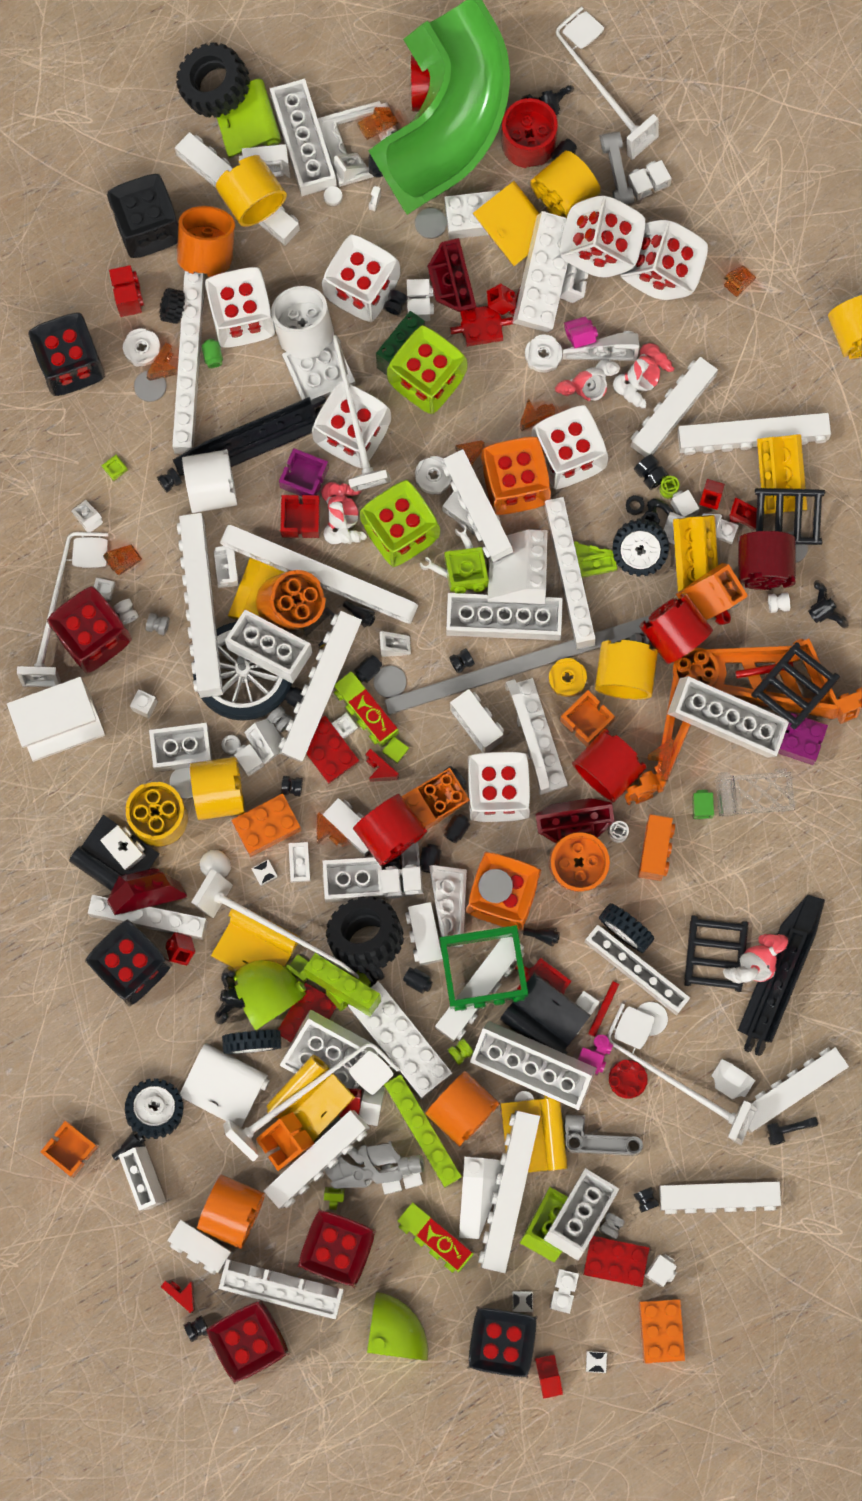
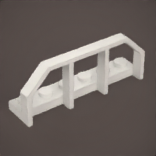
M533 678L516 683L515 679L507 681L505 689L510 692L518 714L517 726H522L528 745V759L532 758L536 770L539 794L542 795L567 787L568 785Z
M226 1259L219 1289L332 1319L337 1317L344 1290L228 1259Z

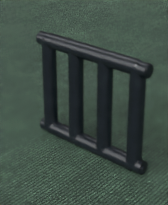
M755 488V495H757L756 532L763 531L765 496H776L775 531L782 532L784 496H795L793 536L796 538V545H822L823 541L820 538L822 496L824 497L825 490ZM803 496L814 497L812 537H801Z
M798 642L786 652L751 694L753 698H759L791 723L790 726L793 730H796L840 678L839 674L831 673L804 652ZM795 654L828 679L822 688H819L788 663ZM782 669L816 694L809 703L776 678ZM770 683L803 709L796 718L763 692Z
M691 915L684 986L697 984L731 988L737 992H742L743 982L738 984L730 980L693 976L694 965L718 968L741 967L740 957L745 953L747 946V921L732 923L698 919V916ZM697 926L740 931L739 943L696 938ZM695 946L738 950L737 962L694 957Z

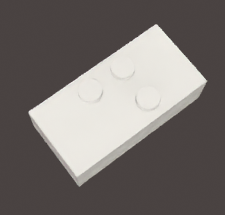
M244 610L225 639L229 651L292 684L312 654L310 643L247 610Z
M585 1168L544 1240L574 1259L579 1260L618 1193L619 1188Z

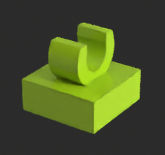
M325 1187L324 1201H330L329 1209L337 1210L338 1202L344 1201L345 1188Z

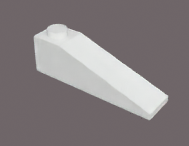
M624 331L623 333L597 339L595 343L575 349L570 347L563 350L562 360L609 359L636 361L639 352L638 333L633 331Z
M476 1157L464 1158L459 1238L479 1239L493 1205L491 1204L493 1193L498 1191L499 1185L496 1184L498 1172L502 1173L503 1165H500L501 1160Z

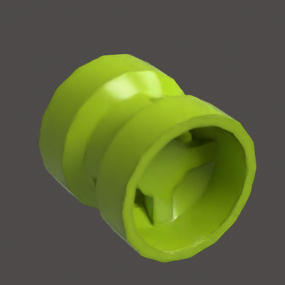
M666 476L662 479L659 489L662 497L666 499L673 498V495L678 492L680 486L678 479L674 476Z
M464 1038L458 1041V1045L448 1049V1052L458 1065L462 1064L466 1057H471L474 1053Z

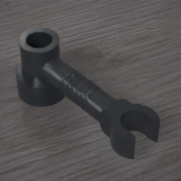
M817 1117L780 1127L778 1123L767 1125L770 1146L786 1142L784 1138L785 1133L818 1126Z

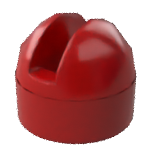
M728 610L714 616L716 618L715 622L719 625H725L731 621Z

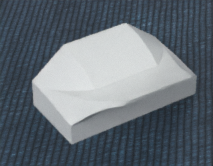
M721 1059L711 1075L715 1081V1089L731 1099L740 1096L745 1097L755 1082L747 1073Z

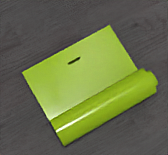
M262 79L250 81V84L247 85L249 88L248 93L244 94L245 99L237 105V109H232L229 111V114H221V117H217L229 158L242 153L243 148H253L262 144L264 146L279 145L281 142L266 87Z

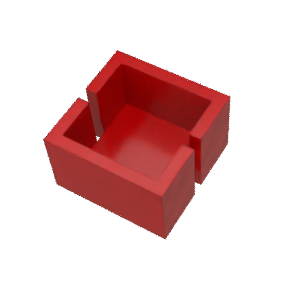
M131 265L110 269L112 287L114 286L113 292L120 317L142 313L141 306H144L137 272L132 271Z
M281 495L280 532L282 538H299V534H302V538H319V495H302L303 504H300L299 495Z

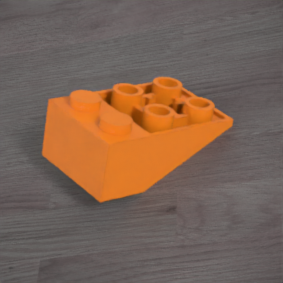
M721 563L676 593L679 599L681 598L680 595L686 592L706 620L735 606L748 597L732 568L726 563Z
M451 768L402 796L426 830L470 801Z

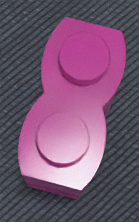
M584 316L564 322L566 336L571 341L574 349L596 342L598 332L596 327L593 326L591 319L588 320Z

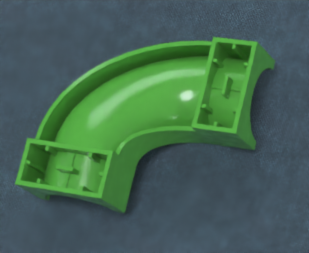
M465 0L432 22L426 21L403 39L422 72L428 69L430 74L429 91L421 109L408 125L389 135L368 151L406 215L433 200L465 178L488 151L503 120L510 87L508 53L504 39L482 0Z

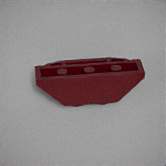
M460 239L441 242L427 266L436 302L457 312L476 308Z
M593 798L554 803L535 814L538 834L543 835L554 843L573 833H587L598 838L615 822L612 802Z
M156 868L119 876L108 897L107 903L113 914L119 915L187 898V894L179 881Z

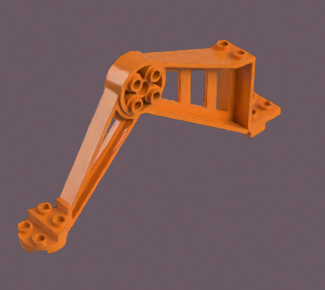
M799 639L793 643L794 645L798 642L804 652L820 663L810 639ZM792 646L693 649L674 662L668 710L677 688L679 677L687 676L750 704L769 707L759 698L755 699L751 696L756 687L762 682L760 675L748 677L752 689L724 684L727 674L725 663H741L744 669L755 668V663L777 664ZM795 654L790 661L795 662L801 658ZM694 657L693 663L691 664L688 658ZM803 661L811 681L819 688H822L828 679ZM785 670L779 672L783 683L807 703L811 701L810 698L802 696L792 675ZM862 687L851 695L846 693L839 696L838 700L831 688L809 715L828 719L838 718L840 724L857 718L862 708ZM766 689L763 691L787 711L800 713L803 710L785 694L768 692ZM667 714L659 762L654 767L655 774L652 771L645 772L639 778V786L633 785L627 788L628 793L624 797L628 805L632 804L631 801H635L636 804L653 798L652 794L656 791L658 793L663 792L691 724L682 722L670 750L675 717Z

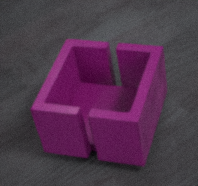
M293 448L287 461V467L285 466L279 479L280 488L301 497L302 495H318L321 483H323L329 470L328 461Z
M805 718L796 730H793L790 726L791 723H788L778 754L814 765L828 725Z

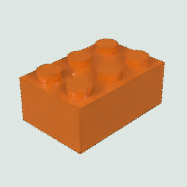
M283 793L231 820L250 857L302 831Z
M649 815L639 878L661 881L663 876L666 877L668 874L670 862H666V859L671 855L673 844L669 843V840L674 836L676 825L672 824L673 818Z
M680 1299L639 1302L643 1363L685 1361Z

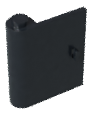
M103 815L83 845L73 852L69 862L112 891L119 876L150 869L160 853L132 835L133 841H138L145 850L143 852L146 856L129 871L125 870L100 841L118 825ZM122 843L123 848L121 850L127 851L128 849L126 846L128 844Z
M534 972L526 983L528 997L524 1001L512 1002L500 1020L518 1034L567 1055L566 1048L591 1015Z

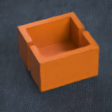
M589 690L560 718V722L572 733L576 731L575 736L586 747L615 720V716L604 705L600 707V711L597 709L600 701Z
M293 1112L278 1119L256 1138L265 1154L280 1147V1150L268 1156L277 1171L291 1165L315 1144L307 1131L301 1130L303 1126Z
M64 1121L54 1134L60 1139L56 1141L51 1138L40 1153L70 1177L74 1178L85 1165L82 1161L84 1159L88 1161L99 1146L69 1122Z

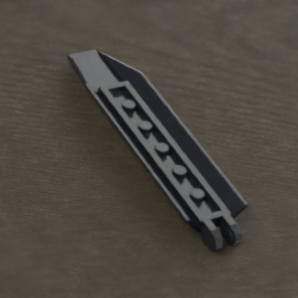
M319 396L312 401L310 397L199 444L172 459L179 476L184 475L182 457L227 449L230 466L233 467L312 433L315 420L322 407L316 410L314 408L323 405L326 402V398Z
M807 895L781 924L777 934L785 935L788 938L787 947L776 955L777 963L774 976L768 981L757 982L737 1030L748 1036L744 1046L746 1052L752 1051L755 1039H758L755 1047V1055L757 1056L763 1054L766 1042L772 1043L815 939L825 903L824 899Z

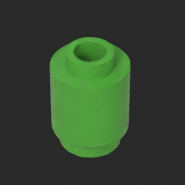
M215 339L204 341L201 347L205 364H207L208 368L220 367L223 356L219 342L215 341Z

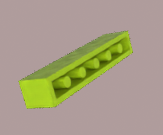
M400 1074L385 1083L386 1090L444 1188L461 1179L460 1173L402 1075Z

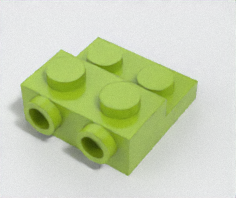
M482 547L444 552L450 592L464 594L466 590L472 589L474 592H482L488 587L489 580Z

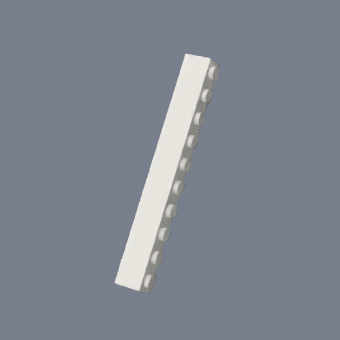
M187 271L184 274L183 292L185 294V306H183L184 312H182L172 445L175 454H183L194 448L205 274L197 272L191 274Z
M202 513L179 516L180 523H177L178 535L181 534L182 539L179 540L180 552H183V557L180 558L181 567L185 569V575H182L183 585L187 586V592H184L185 603L189 605V609L186 610L187 621H190L191 627H188L189 639L192 638L193 645H190V654L194 656V662L191 663L192 672L196 674V680H193L194 690L199 693L200 698L223 695L205 522Z

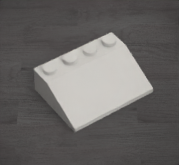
M528 529L506 535L512 546L513 553L494 562L489 557L488 602L545 604L548 530Z
M310 1009L280 1066L295 1074L312 1055H316L331 1069L361 1046L371 1042ZM365 1048L334 1072L346 1088H358L359 1084L351 1076L349 1069L368 1050L377 1054L378 1052L374 1048Z

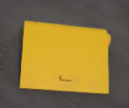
M513 181L472 214L510 263L515 266L528 256L536 217L539 212L517 183Z
M231 909L228 915L231 917L230 923L211 957L235 970H238L247 963L258 960L273 961L285 967L298 943Z
M312 1055L267 1104V1113L271 1112L330 1068L318 1056ZM332 1073L274 1118L280 1119L293 1112L303 1126L301 1130H306L312 1140L315 1141L355 1097L339 1078Z
M544 1095V1099L500 1103L504 1141L507 1133H511L512 1126H509L511 1114H515V1111L540 1116L528 1172L568 1169L561 1103Z

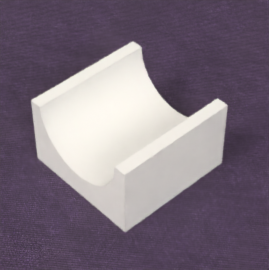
M81 677L7 703L22 748H28L33 762L105 736L91 694Z

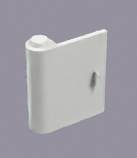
M205 1043L180 1094L183 1099L225 1121L229 1119L242 1128L258 1093L261 1090H266L270 1080L267 1079V1074Z

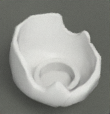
M210 850L203 854L200 859L199 866L205 876L212 869L225 878L231 870L229 858L219 850Z

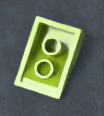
M549 1187L529 1223L520 1244L555 1262L562 1251L546 1242L544 1238L568 1197Z

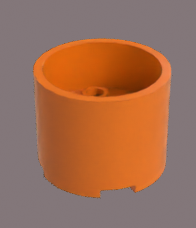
M211 206L193 207L181 214L178 224L177 262L182 269L191 274L195 272L207 274V277L224 273L230 268L233 259L235 222L232 216L222 209Z
M303 570L288 571L269 578L260 587L256 599L259 616L285 631L303 628L316 622L322 615L326 602L320 581L311 573Z
M573 833L563 837L554 845L549 856V869L553 879L561 887L575 892L588 891L597 887L605 879L610 865L609 854L605 845L598 838L587 833ZM575 858H576V859H579V858H582V859H583L582 862H581V863L583 864L582 867H581V866H577V867L574 866V865H575V861H574Z
M464 1071L437 1098L425 1114L460 1147L465 1140L467 1141L491 1113L497 1109L500 1103L467 1071Z
M221 1174L207 1199L197 1225V1230L242 1249L249 1237V1231L258 1217L265 1193Z

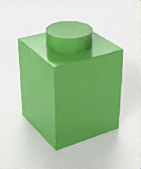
M697 790V793H693V819H712L714 817L713 793H708V790Z

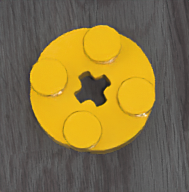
M572 658L558 660L549 672L551 688L557 695L572 697L583 691L587 681V673L584 666ZM565 673H569V676H573V679H570V682H566V680H563L562 677H565Z

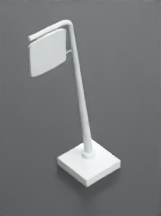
M580 7L557 27L556 36L630 129L631 134L626 137L627 156L633 160L659 137V119L653 114L640 126L635 125L573 51L576 47L582 49L589 45L604 30V27L588 12H583L579 15L583 10V7ZM564 26L566 27L563 30V34L576 45L573 49L559 33L560 29Z
M334 335V344L363 467L361 475L349 479L350 488L356 492L390 483L391 478L386 470L373 471V468L370 467L347 379L348 370L340 345L341 341L337 335Z
M73 532L69 534L47 619L56 609L65 562L72 561L73 566L82 568L105 567L108 540L100 537H108V533ZM73 536H82V538L74 539L72 560L66 559L70 539ZM84 536H99V538L84 537ZM47 622L34 667L17 666V675L22 686L53 687L61 684L56 667H45L46 665L44 664L51 628Z
M212 869L191 902L212 918H214L223 903L316 952L338 968L353 975L355 978H359L357 973L340 960L226 897L233 885Z
M621 1003L607 1035L609 1042L613 1043V1047L728 1120V1123L732 1124L728 1137L735 1143L742 1145L757 1108L753 1104L744 1101L737 1114L734 1112L730 1113L634 1055L635 1048L642 1049L646 1043L655 1019L653 1016L632 1007H627L623 1013L622 1010L625 1004ZM623 1014L616 1029L615 1026L618 1022V1019L620 1015ZM614 1030H616L615 1039L635 1047L632 1053L611 1040Z
M366 1043L250 1127L241 1129L228 1119L223 1124L225 1135L254 1161L259 1156L257 1147L251 1139L254 1133L365 1048L372 1047L378 1053L375 1054L368 1050L349 1069V1073L370 1094L374 1095L393 1076V1072L390 1069L391 1066L396 1071L399 1068L375 1044ZM378 1054H380L390 1065L388 1066V1065L378 1056Z

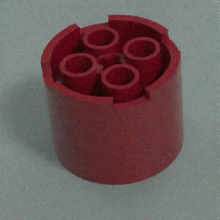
M757 531L741 535L738 538L739 582L745 584V588L755 590H772V588H777L783 585V588L794 586L796 583L795 536L778 531Z

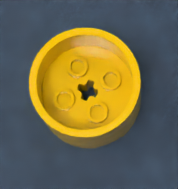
M564 151L530 181L534 194L538 199L541 198L545 206L548 207L547 211L567 218L572 206L583 200L596 197L601 193L600 185L592 171L578 156L570 151Z
M259 155L249 156L240 160V165L234 167L230 172L226 170L219 177L215 186L232 214L243 227L255 225L270 217L282 206L287 197V193Z
M862 295L839 304L828 314L843 357L849 356V359L862 357Z
M610 640L603 641L600 647L595 690L601 694L621 699L642 700L651 698L658 650H651L648 644L637 641L621 640V642L611 643Z
M236 757L190 763L191 785L198 821L245 813L241 777Z
M163 782L142 784L127 799L126 818L135 835L144 843L155 847L167 846L177 841L183 835L188 823V813L179 793L172 786ZM153 810H155V811L158 810V811L160 812V814H159V815H156V814H155V815L153 816L152 811H153Z

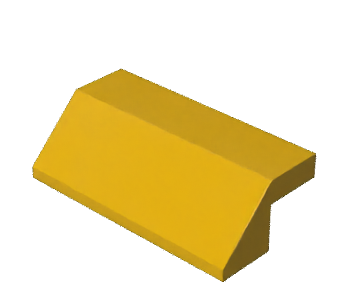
M801 434L757 439L761 488L806 489ZM765 496L764 514L776 513V496ZM784 496L783 512L795 511V496ZM803 496L802 510H807L806 496Z
M715 515L673 519L678 592L718 566Z
M249 558L228 616L232 619H239L244 610L259 616L256 599L260 587L269 578L285 572Z

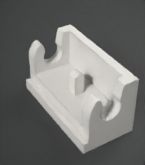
M225 546L216 547L214 557L218 588L239 586L235 551Z

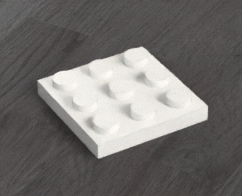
M334 339L331 345L328 344L325 349L320 351V355L312 358H295L288 352L282 354L301 400L310 397L312 401L319 396H328L341 381L343 382ZM345 360L348 370V383L354 385L355 380Z

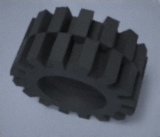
M172 288L165 290L161 298V309H159L161 321L174 324L180 322L182 312H184L183 306H185V294L183 291Z

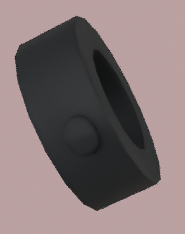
M636 495L629 497L626 501L627 512L631 515L642 513L645 505L643 498ZM637 501L640 503V508L634 510L630 507V503Z

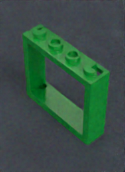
M517 925L439 937L451 1009L465 1011L467 1010L466 1007L474 1006L475 1009L486 1007L488 1003H494V1006L506 1004L505 1001L507 1000L519 1002L524 1001L528 997ZM513 937L521 990L455 1000L447 947Z

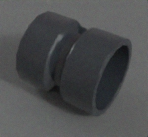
M653 454L642 459L634 467V471L640 478L644 477L643 482L650 490L659 486L664 477L669 476L663 466H658L659 461Z

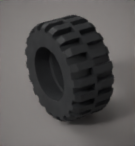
M211 42L210 45L205 43L200 48L192 49L193 52L184 57L185 61H181L179 65L180 71H177L176 75L178 79L176 84L181 97L191 109L199 115L203 114L204 117L210 118L213 115L214 118L221 117V114H229V111L232 109H237V105L244 101V94H247L249 90L247 85L250 84L249 72L244 62L232 48H228L227 45L222 43L219 45L217 42ZM215 69H226L225 78L219 87L209 92L200 91L202 80L209 72Z
M364 896L358 897L357 900H348L347 904L339 906V910L337 912L334 911L331 915L332 920L329 919L326 930L328 945L334 957L346 964L354 972H357V970L360 973H367L369 970L371 972L377 971V968H384L389 961L392 962L396 958L395 954H399L401 950L400 945L404 941L403 928L393 907L386 903L385 900L380 898L376 900L375 897L368 896V898ZM367 926L380 927L379 932L371 940L363 943L350 942L352 936L358 930Z

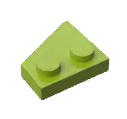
M574 541L582 578L617 571L613 551L599 549L592 545L579 544V542Z

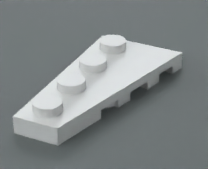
M431 865L429 868L441 937L464 934L467 870Z

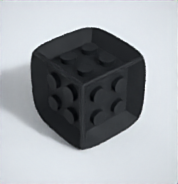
M150 174L133 179L107 192L108 201L114 213L118 230L130 258L147 256L178 243L179 223L176 220L171 199L160 174Z

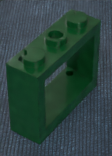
M412 311L408 312L376 352L377 369L387 375V368L398 350L415 330L422 325L425 326V321Z

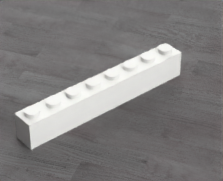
M189 132L175 147L176 155L215 187L219 177L226 170L230 172L233 168L225 158L221 159L212 147L204 145L203 140L199 136H194ZM283 206L270 217L258 223L284 246L300 231L298 219L293 215L289 216Z
M821 413L679 426L677 434L679 452L685 455H693L701 451L703 453H712L714 450L728 452L735 448L749 450L752 447L758 446L757 439L801 434L802 445L813 441L815 443H824L829 440L831 430L829 414Z
M564 497L546 500V516L576 649L595 646L594 630Z
M342 611L338 615L334 614L330 623L333 625L331 632L327 631L323 640L326 643L324 649H319L316 660H318L316 668L312 666L308 675L311 678L308 685L305 684L302 689L301 703L297 702L293 712L296 713L294 720L290 719L286 730L289 732L286 738L282 737L278 747L281 749L280 754L299 762L303 761L361 624V619Z
M515 1111V1114L510 1116L509 1126H512L511 1133L506 1135L504 1145H507V1151L502 1153L500 1161L503 1169L502 1173L498 1172L496 1184L499 1185L498 1191L493 1193L491 1204H494L493 1212H489L487 1219L490 1227L488 1232L485 1231L483 1243L486 1245L484 1251H480L478 1263H481V1268L506 1273L540 1116Z

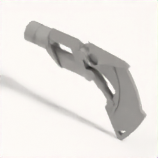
M339 1116L335 1118L314 1143L340 1120ZM389 1141L388 1144L368 1147L362 1145L359 1151L353 1146V1149L348 1154L358 1164H364L365 1167L353 1166L339 1156L337 1158L339 1162L331 1169L327 1167L324 1171L331 1179L332 1183L330 1184L334 1188L367 1187L366 1180H374L376 1184L400 1181L403 1175L424 1172L425 1165L421 1154L401 1157L391 1141ZM398 1163L397 1171L380 1173L375 1167Z

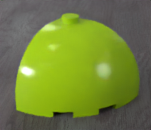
M267 960L253 961L235 971L234 980L238 982V985L235 986L239 999L243 998L245 1003L243 1010L255 1030L280 1015L306 995L303 983L297 981L287 968L276 962Z
M376 1292L367 1353L428 1361V1343L424 1328L416 1314L405 1303L391 1295Z

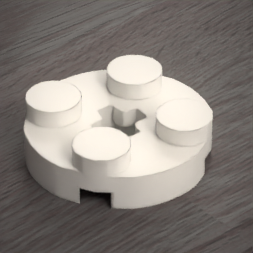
M143 328L135 329L128 333L123 342L125 357L134 366H147L160 356V342L152 331L150 332ZM139 344L147 345L144 351L137 350Z
M538 335L535 339L529 341L525 349V359L529 368L543 373L556 370L562 360V347L554 337ZM546 350V353H549V355L543 358L538 353Z
M431 456L418 463L415 470V479L417 486L422 491L429 494H441L450 486L452 479L450 475L446 477L443 471V458ZM436 471L439 477L431 479V476L428 474Z

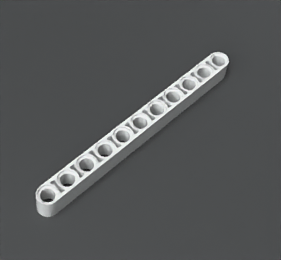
M227 525L220 541L221 545L281 571L303 570L309 572L320 581L322 588L402 622L410 624L418 608L416 603L235 526Z

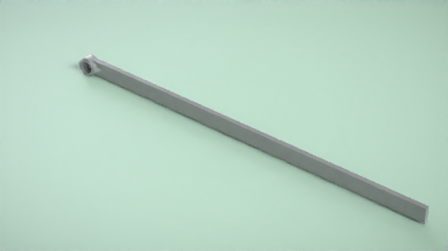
M651 615L594 633L595 646L576 649L575 641L571 640L386 699L384 701L388 713L391 715L557 662L560 659L570 658L598 649L603 641L610 640L611 643L629 639L632 633L642 635L644 633L639 625L644 620L647 623Z

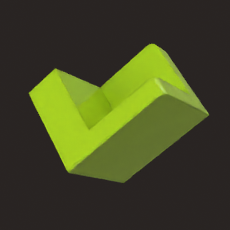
M298 954L290 965L287 964L285 968L303 983L309 979L305 977L304 972L308 961Z

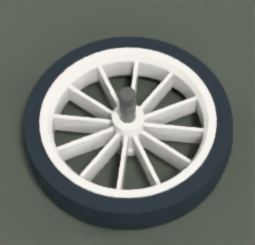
M236 622L216 629L218 650L235 665L220 663V668L231 670L222 673L221 678L232 677L223 686V693L238 681L232 702L220 697L221 695L203 697L201 699L212 711L220 716L232 720H253L274 711L284 701L292 683L279 676L255 671L263 668L254 665L250 661L248 662L247 659L244 660L239 655L236 662L221 648V646L226 644L225 639L236 624ZM193 674V680H196V674ZM253 676L276 681V683L268 692ZM251 680L265 696L252 701L247 682ZM241 683H246L250 698L249 703H236Z

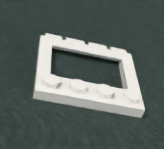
M378 101L317 118L333 170L334 157L340 154H347L337 125L372 115L380 140L382 141L397 131L393 118H389L391 117L388 103L381 104ZM367 167L366 170L343 183L334 170L339 187L374 177L369 173V167Z

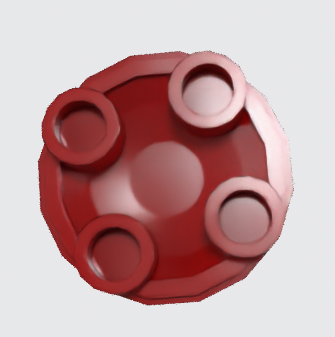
M622 1060L616 1063L609 1074V1085L612 1091L624 1099H633L640 1096L648 1083L644 1067L633 1060Z

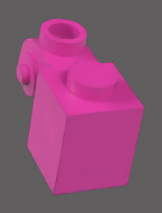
M598 1035L594 1039L593 1043L595 1048H597L596 1050L591 1051L583 1047L578 1060L597 1068L595 1076L598 1075V1072H603L606 1065L603 1059L605 1054L610 1055L613 1043H610L605 1035Z

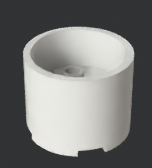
M297 286L285 290L275 299L271 308V315L282 349L292 354V357L307 359L320 355V351L325 349L328 344L331 345L334 329L326 299L321 292L312 287Z
M227 449L182 457L192 513L237 506Z

